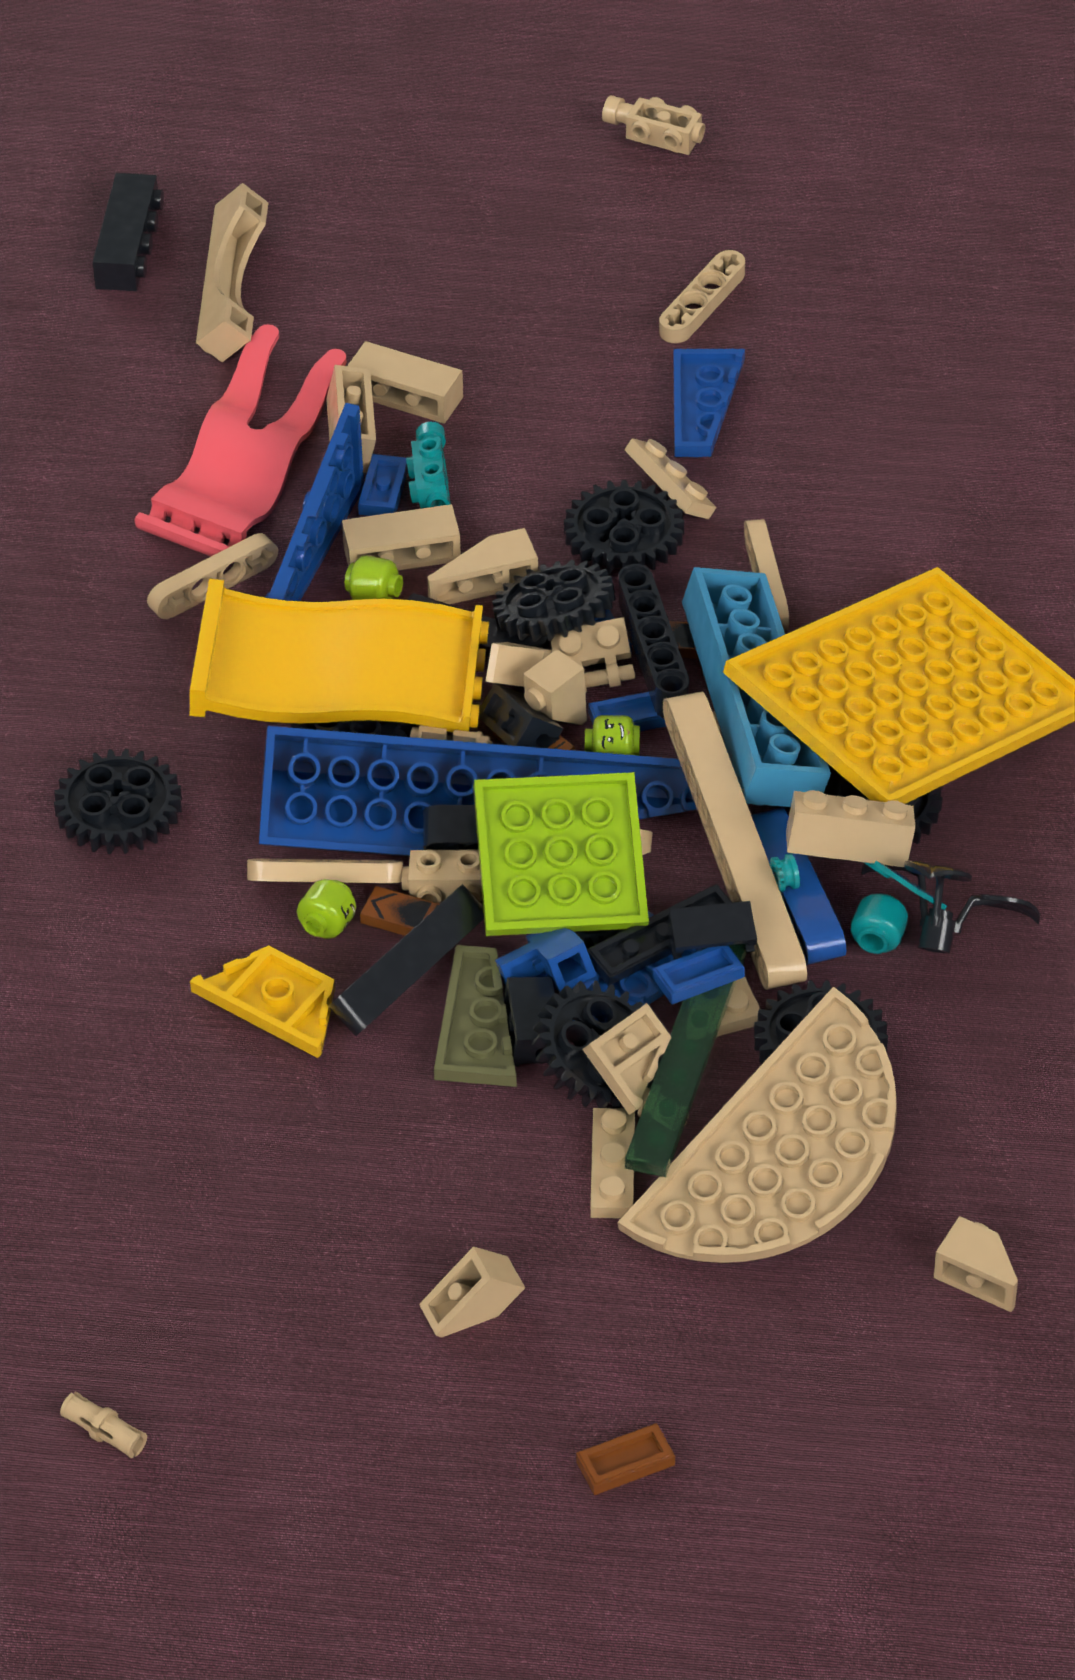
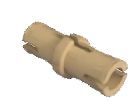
M76 1391L74 1394L70 1393L61 1406L60 1414L62 1417L87 1430L89 1436L95 1441H105L130 1458L138 1456L146 1444L147 1434L132 1427L118 1418V1413L113 1409L99 1407Z

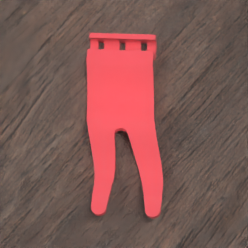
M269 324L260 326L251 336V341L245 345L226 392L211 406L205 416L193 454L186 469L177 480L163 486L151 498L152 507L149 515L141 512L138 513L135 517L137 529L210 557L246 539L247 531L253 525L263 522L277 505L294 455L301 442L312 433L327 400L334 366L346 365V353L340 349L327 351L309 371L297 398L289 410L279 420L268 424L265 428L252 429L248 425L259 403L270 354L279 339V330L276 326ZM167 516L171 518L169 523L165 522ZM196 527L200 529L199 534L194 533ZM225 539L230 540L228 545L223 544Z

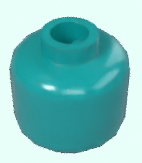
M882 893L870 894L864 897L858 904L851 923V934L858 945L869 953L880 954L896 949L902 940L908 924V912L905 906L891 895Z

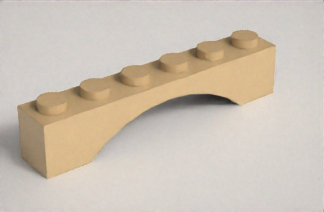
M244 183L240 184L215 205L196 344L222 363L251 341L254 316L243 308L241 283L252 249L266 225L268 202Z

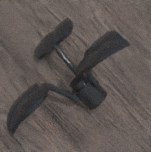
M905 861L904 867L885 865L892 870L906 871L918 878V886L925 891V876L928 879L936 878L934 906L929 908V914L927 900L919 896L921 912L919 927H922L918 944L920 949L950 954L953 934H961L962 924L974 906L985 905L1022 913L1033 919L1037 924L1040 922L1039 910L1030 902L1016 897L994 894L971 895L958 918L954 921L952 920L953 912L941 910L944 878L971 882V874L950 866H932L921 861ZM865 863L863 864L861 871L862 875L869 872H875V870H873L871 867H869Z

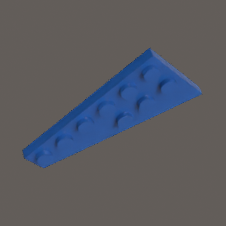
M345 403L311 491H308L305 495L303 511L271 591L266 594L265 598L301 601L341 530L342 520L347 519L362 492L364 475L359 405Z

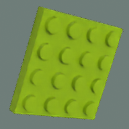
M634 772L474 780L473 789L486 936L538 934L563 928L570 929L573 932L628 929L634 926H647L649 924Z

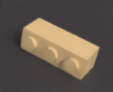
M367 341L364 342L348 364L349 367L370 369L373 402L440 423H446L463 398L462 370Z
M335 365L326 398L329 441L332 438L345 403L359 405L363 473H367L376 442L370 369Z
M452 504L342 520L343 547L348 566L353 562L355 563L358 558L367 555L389 559L396 564L398 570L447 564L461 555L460 533Z
M815 790L807 792L794 791L786 828L787 853L866 863L878 861L883 865L904 867L905 861L909 859L915 831L914 808L911 805H905L894 800L880 802L865 800L855 795L840 797L826 795Z

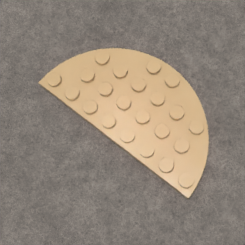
M833 987L617 1222L619 1230L637 1242L675 1257L702 1262L729 1263L763 1259L788 1252L818 1238L845 1219L861 1203L882 1172L891 1150L897 1116L896 1088L889 1057L883 1043H880L877 1035L870 1027L868 1019L859 1008Z

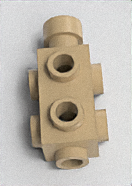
M610 95L603 107L602 120L604 122L614 125L619 123L626 124V139L671 150L676 153L689 155L696 143H701L705 134V124L702 123L701 113H697L693 107L684 105L681 108L667 105L658 97H652L649 100L639 97L633 105L625 103L623 98Z
M410 850L409 866H403L402 890H409L410 896L440 903L463 884L479 902L483 901L479 850Z

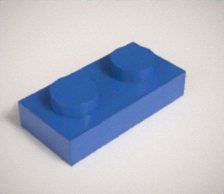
M372 454L358 502L359 515L373 516L397 512L408 474L406 458Z

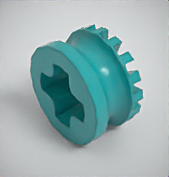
M792 853L785 854L782 860L778 857H771L770 867L772 872L775 873L774 877L780 892H784L787 886H790L792 889L799 888L800 875Z

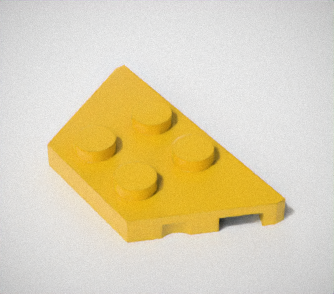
M268 945L252 952L246 958L235 959L224 964L223 972L207 979H203L200 974L190 980L191 992L316 1058L321 1056L331 1012L328 1006L333 1002L335 993V979Z

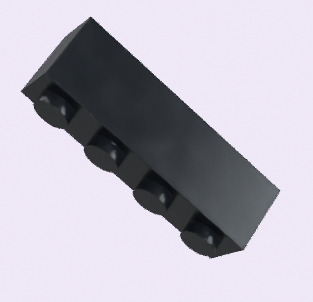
M115 174L92 262L95 289L137 291L140 277H146V255H151L153 247L151 233L157 232V210H162L164 203L163 189H158L157 175Z

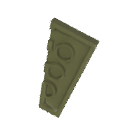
M456 945L434 1066V1080L517 1087L501 974L495 962L498 959L496 948Z

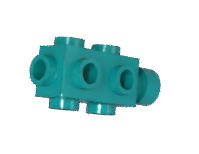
M425 422L416 429V441H411L413 456L406 457L410 479L415 478V481L409 482L412 503L419 502L421 509L451 504L449 480L443 452L446 444L445 430L437 422Z

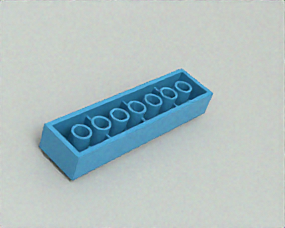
M694 567L682 600V605L723 740L746 803L791 807L794 791L807 792L815 790L824 793L831 775L828 763L723 673L727 660L785 635L766 574Z

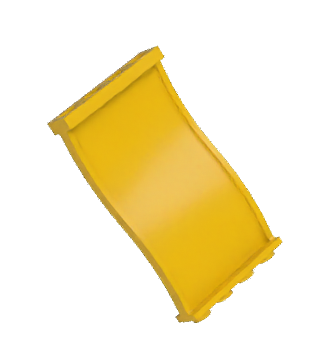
M209 579L190 685V716L205 717L206 711H212L233 717L265 722L303 724L371 720L445 728L449 732H454V730L469 731L470 728L478 727L480 705L473 704V699L481 700L483 677L476 676V671L484 672L486 649H479V644L487 645L489 622L482 621L483 605H475V611H467L442 604L399 599H362L330 602L285 601L229 590L225 588L224 580Z

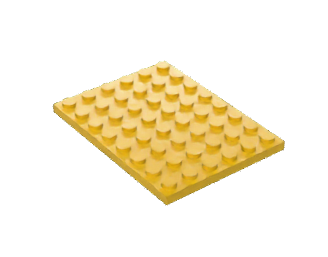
M938 567L726 661L723 673L872 801L887 802L894 800L906 804L1075 721V680Z

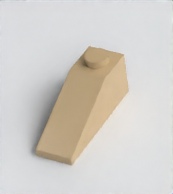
M525 528L488 536L428 576V598L450 605L495 595L498 591H504V583H514L513 576L524 577L527 575V569L535 572L538 571V557Z

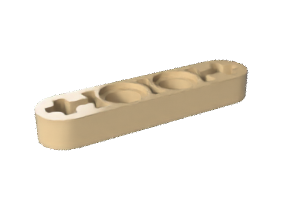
M725 250L718 253L669 305L659 318V334L664 341L669 343L685 342L734 290L745 276V257L743 254L733 250ZM708 284H715L720 287L717 289H708L703 286ZM689 304H698L702 307L698 309H690L685 306Z
M765 520L745 521L744 537L752 572L766 574L784 631L788 630V605Z
M254 534L157 584L150 591L147 597V604L161 619L173 618L205 601L209 579L224 580L225 588L229 589L270 567L278 556V547L265 534ZM234 562L231 569L223 574L224 570ZM203 578V581L200 583V585L196 587L194 590H192L196 582Z
M248 859L247 880L317 882L318 880L328 879L344 883L402 882L403 862L395 860Z

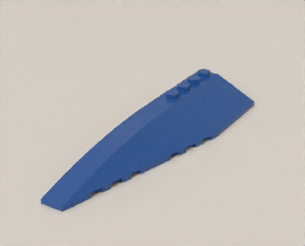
M268 726L263 766L259 845L410 856V850H424L423 810L433 805H475L474 780L634 772L639 819L697 810L679 759Z

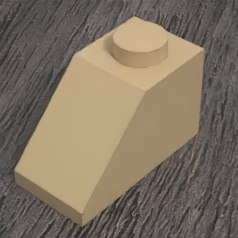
M509 642L492 643L486 682L524 687L523 674L548 656L551 650Z
M556 649L523 674L524 697L532 709L541 711L556 721L579 725L587 721L584 668Z
M959 1216L936 1251L934 1278L1012 1312L1016 1302L1018 1279L999 1234L990 1230L982 1223L972 1222Z
M473 1246L419 1305L435 1335L445 1337L498 1317L525 1289V1286L508 1256Z

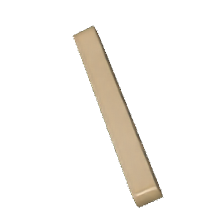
M703 691L666 698L663 700L664 720L730 900L733 903L750 901L757 945H754L755 952H750L760 981L765 990L805 982L807 980V966L803 951L708 699Z

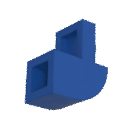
M566 928L529 934L526 936L528 944L495 960L505 987L507 977H552L553 986L560 992L566 985L573 988L579 981L585 982L597 976L584 942L575 932Z

